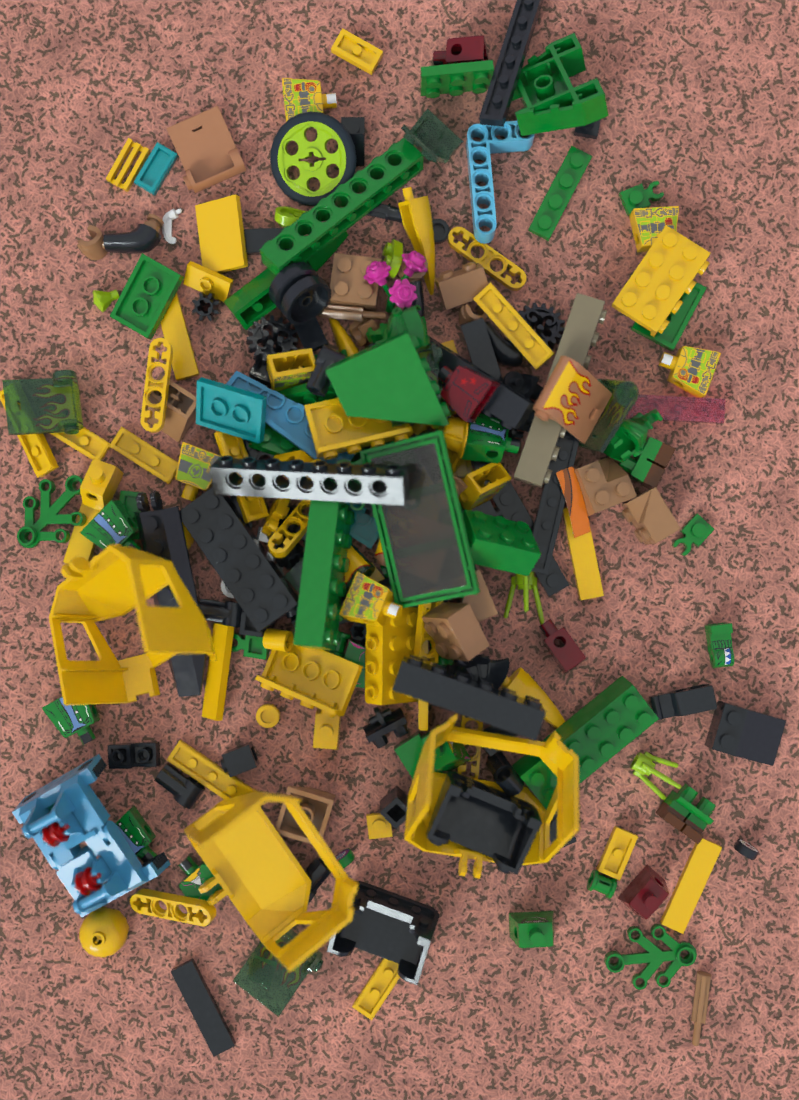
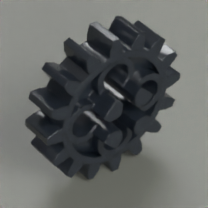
M533 303L531 309L525 305L523 311L519 310L518 313L533 330L534 328L536 329L535 332L553 350L556 344H560L565 329L563 328L565 320H559L561 313L554 314V307L546 309L545 303H542L541 307Z
M271 315L270 320L267 321L263 316L261 317L260 324L254 321L253 328L248 329V337L246 339V344L249 345L248 353L255 352L253 359L258 360L261 358V365L263 366L267 362V355L277 354L273 351L275 342V350L278 353L297 350L298 338H295L296 330H290V322L283 324L282 317L275 321L274 316ZM268 330H270L271 333H272V334H271V340H268V338H269V331H268Z

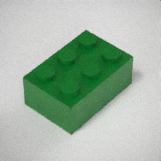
M465 509L462 515L474 564L529 576L541 556L529 525L522 521L516 522L505 519L502 516L495 517L484 514L481 511Z

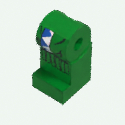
M724 622L705 625L707 648L712 668L733 666L732 623Z

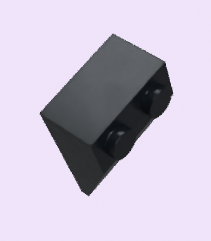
M718 700L705 746L729 755L773 766L786 720Z

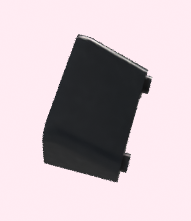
M448 771L426 831V837L437 846H442V844H448L449 841L492 857L499 871L518 875L542 824V820L537 809L532 804L515 796H508L503 791L457 772Z
M356 881L358 882L357 894L354 895L352 921L330 938L327 952L343 957L351 955L354 948L361 949L398 963L397 973L401 979L418 985L439 920L438 911L421 902L363 881Z

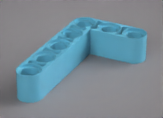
M505 121L504 127L477 123L470 126L467 132L466 151L473 232L475 239L483 244L493 240L497 225L490 154L527 151L533 145L535 134L528 135L529 137L527 138L521 137L517 121ZM500 135L505 137V139L501 140L496 138V136ZM479 137V138H481L482 140H481V141H474L473 138ZM480 159L484 161V163L477 164L474 161ZM481 181L484 182L486 185L478 186L476 183ZM486 204L488 208L481 209L478 207V205ZM487 226L491 230L483 232L480 230V227Z

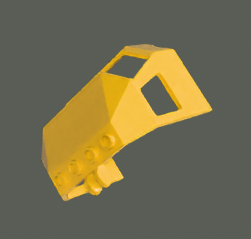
M111 544L89 562L84 557H73L69 560L68 564L66 563L62 566L60 572L66 580L57 586L49 615V622L64 705L123 704L137 701L136 696L149 693L150 697L160 695L155 668L177 654H208L211 661H217L210 628L179 577L172 561L133 547ZM169 585L179 604V607L148 606L146 600ZM136 608L137 621L140 625L146 654L118 661L95 623L124 616ZM61 623L83 624L100 661H69L66 656Z
M455 714L446 723L431 731L423 745L408 792L404 835L406 841L424 852L460 857L458 867L460 876H465L467 873L468 859L475 860L473 878L480 879L482 874L483 861L495 863L492 857L455 842L449 841L448 844L437 846L426 837V831L447 776L444 773H433L435 749L446 741L538 756L557 776V785L547 810L527 787H524L515 796L532 804L537 809L542 820V824L522 866L548 862L579 830V757L572 749L568 750L560 741L561 737L555 730L546 742L455 727L454 724L457 721V714ZM474 779L495 789L503 791L496 782ZM557 810V838L549 846L550 823Z
M255 791L223 799L183 830L196 852L213 874V877L206 880L198 890L202 894L208 892L219 883L222 889L217 890L208 898V904L214 905L227 895L262 944L291 972L352 921L354 912L352 907L354 895L357 894L358 882L348 877L299 805L298 802L301 799L292 795ZM266 801L283 802L335 877L332 907L329 910L307 912L312 881L260 806ZM311 924L283 948L275 943L295 925Z

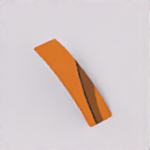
M569 467L556 472L568 508L574 538L589 533L590 524L586 505L574 468Z

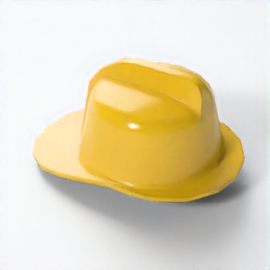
M449 417V424L440 426L438 430H443L447 449L455 452L458 459H461L467 440L468 422H465L461 417Z

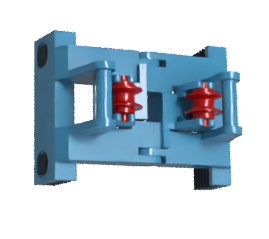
M99 754L27 795L12 811L19 824L24 823L22 827L23 834L27 838L33 837L50 866L55 870H59L56 874L73 897V909L81 917L156 878L171 865L164 852L141 864L117 825L111 820L108 821L109 813L89 785L97 780V777L100 776L107 766ZM55 803L54 807L50 812L48 807ZM85 841L87 845L81 848L79 844Z

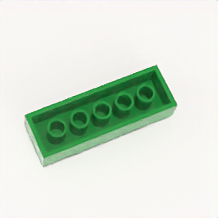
M310 500L293 645L310 649L336 651V646L340 644L341 633L338 629L339 621H342L343 617L339 613L342 608V597L346 594L344 575L349 569V559L346 557L347 550L351 548L352 536L349 534L350 525H353L355 517L354 511L345 502Z
M621 676L555 731L560 735V741L568 750L572 749L579 757L580 784L659 718L634 685ZM548 735V736H547L544 740H542L541 742H546L547 739L550 737V735ZM525 754L512 766L547 809L557 785V776L540 757Z

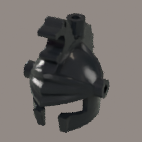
M480 654L470 661L454 660V665L448 664L444 666L447 667L446 670L455 674L456 671H461L470 675L469 678L473 681L478 682L479 679H483L493 683L494 688L499 689L508 674L510 661L509 658L490 660L489 656Z

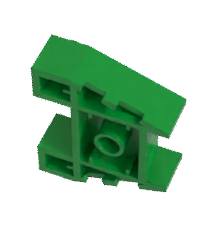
M575 33L550 43L545 47L546 51L538 57L534 55L527 60L528 64L522 68L512 101L521 98L525 107L515 112L521 136L586 126L609 116L605 93L597 78L574 88L569 77L586 70L582 47Z

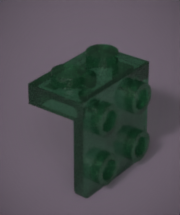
M428 108L413 127L405 124L401 127L405 132L403 137L413 146L421 147L423 150L420 153L430 162L433 161L436 164L438 162L446 164L464 142Z

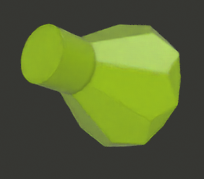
M93 290V302L101 312H104L114 300L120 297L117 290L110 292Z

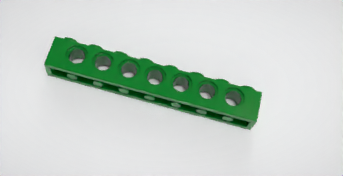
M405 137L399 142L393 143L381 156L375 157L363 170L357 171L350 180L340 184L332 194L322 198L314 208L304 212L292 225L286 226L274 239L267 241L259 249L263 264L276 276L285 267L293 263L307 262L423 170V154Z

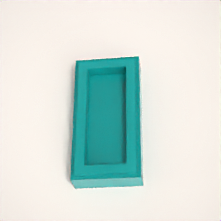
M157 142L134 180V184L155 196L179 157L178 154Z

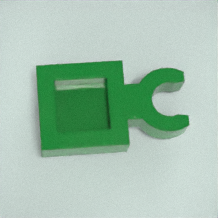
M659 181L652 182L645 190L643 185L639 184L619 193L627 216L631 214L634 208H649L651 205L649 200L659 201L664 196L663 192L654 194L652 190L658 187Z
M697 513L680 530L684 537L676 539L672 543V547L675 548L679 543H683L685 549L681 552V555L685 556L691 551L692 543L699 547L715 529Z
M234 633L233 638L238 641V645L236 647L232 646L231 652L243 649L244 657L263 660L269 658L270 649L263 647V637L246 635L244 638L241 634Z

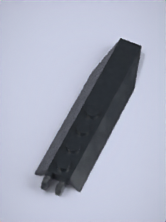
M156 490L151 491L149 496L150 504L153 510H150L146 494L143 492L138 493L136 502L139 511H136L135 515L143 551L173 562L179 577L200 610L179 506L164 508L161 495ZM169 585L153 595L156 607H179ZM177 654L168 660L179 697L201 695L206 654Z

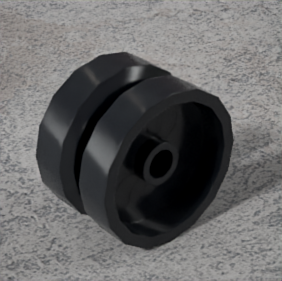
M296 262L285 267L276 275L269 288V298L291 324L298 326L311 322L325 310L331 299V289L318 276L310 264Z

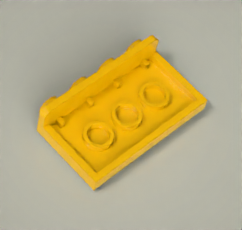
M666 225L611 307L651 331V336L655 337L657 332L662 334L670 321L666 320L670 313L676 314L683 304L680 300L683 294L689 295L697 282L694 281L698 273L703 275L710 262L707 259L711 253Z
M339 398L304 405L317 459L323 457L324 460H330L338 457V454L343 452L355 454L362 451V448L371 446V448L386 445V442H398L409 439L413 433L409 422L347 416Z
M418 607L403 608L398 620L387 616L383 626L366 624V703L390 705L418 701L417 698L392 690L403 657L409 658L410 654L414 655Z
M293 645L289 652L272 650L262 676L256 675L255 680L261 682L260 687L270 691L277 689L281 691L280 696L293 700L295 697L301 700L300 705L313 709L315 706L321 709L320 713L322 715L334 718L335 715L344 716L363 666L326 650Z

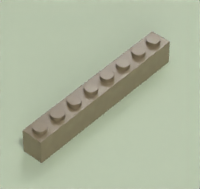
M580 293L576 294L547 381L561 356H567L580 363L586 370L588 369L592 356L588 355L591 346H596L600 334L596 332L598 323H604L608 311L604 309L605 301ZM534 416L514 474V480L542 488L543 483L548 484L553 471L549 469L551 460L556 461L560 451V447L556 446L559 437L564 438L567 430L554 420L549 419L546 422Z

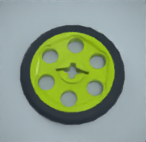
M321 112L298 114L282 125L274 137L270 155L272 174L284 194L295 202L307 206H316L322 198L332 194L340 184L350 180L356 171L357 156L353 140L343 124L332 116ZM314 127L318 135L315 141L310 142L306 138V131ZM330 139H335L338 143V149L335 153L328 152L326 144ZM291 141H295L298 144V152L295 155H290L287 151V145ZM312 153L315 157L326 158V160L314 162V166L311 162L301 161V159L312 157ZM332 164H336L339 168V175L336 178H331L328 175V167ZM292 166H297L300 171V175L296 180L289 177V169ZM313 177L320 181V188L315 192L309 188V181Z

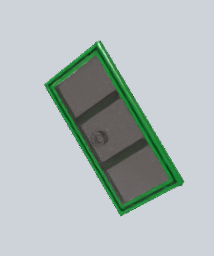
M443 430L360 451L362 464L373 463L376 466L397 464L401 467H408L410 495L404 506L372 504L395 603L406 608L480 593ZM377 480L379 484L386 485L383 481Z

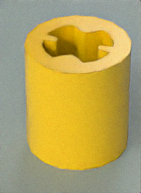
M274 628L266 629L263 635V647L265 649L289 652L292 649L294 642L292 631Z

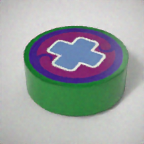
M347 848L337 854L335 858L342 868H345L354 860L355 855L350 848Z

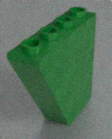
M405 330L326 367L325 371L347 416L439 426L449 424L447 417L451 415L446 402L441 403L437 396L441 391L436 380L431 381L427 372L431 371L426 358H420L417 349L421 347L415 334L410 335L409 331Z

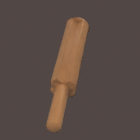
M328 304L318 317L364 321V318L386 320L387 314L385 312L365 311L364 307Z
M697 971L691 1016V1021H694L692 1038L694 1046H699L702 1023H706L711 974L704 971Z

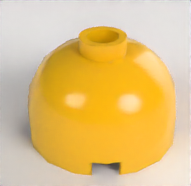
M100 907L89 913L84 918L79 929V940L83 949L94 957L105 958L115 954L123 947L128 937L129 925L126 917L119 910L107 907Z

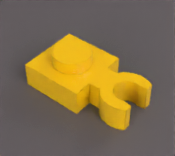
M277 498L272 502L268 512L269 516L266 517V522L261 530L262 533L270 536L272 531L275 532L277 530L279 520H283L290 510L287 507L290 499Z

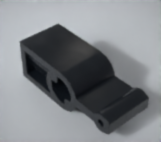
M707 683L649 696L651 709L659 718L658 720L717 709L713 686Z

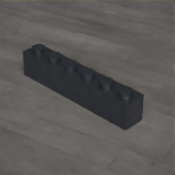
M430 337V343L427 346H420L421 348L419 349L432 347V351L428 356V364L436 376L444 366H447L454 372L460 365L498 382L500 385L481 412L491 418L496 416L501 420L500 424L509 430L513 428L522 429L533 411L534 402Z

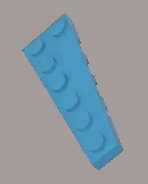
M236 371L226 385L266 396L265 424L314 460L317 459L304 405L286 398L285 395L271 390L262 383ZM343 452L339 453L338 457L330 460H324L323 457L318 459L335 464L341 459L351 461L357 453L348 454Z

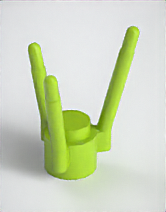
M531 571L529 576L515 573V577H511V587L503 617L508 618L516 585H518V590H523L525 612L529 611V590L533 589L537 613L542 625L544 617L537 587V577H534L533 571Z
M646 751L644 754L641 752L637 753L630 766L634 770L633 774L639 777L663 801L667 797L645 775L649 776L652 773L677 789L681 788L680 784L654 769L655 763L652 761L675 768L679 766L677 763L653 756Z

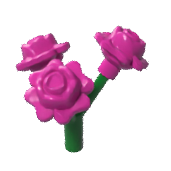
M415 250L402 254L406 265L403 271L404 276L401 280H395L391 288L386 284V277L389 276V271L391 270L390 265H387L385 261H373L366 268V274L363 278L369 284L378 283L379 286L383 287L388 296L385 307L387 313H392L395 305L400 308L404 306L409 308L412 302L417 299V294L414 293L416 286L409 283L408 277H412L414 272H427V268L424 264L426 259Z

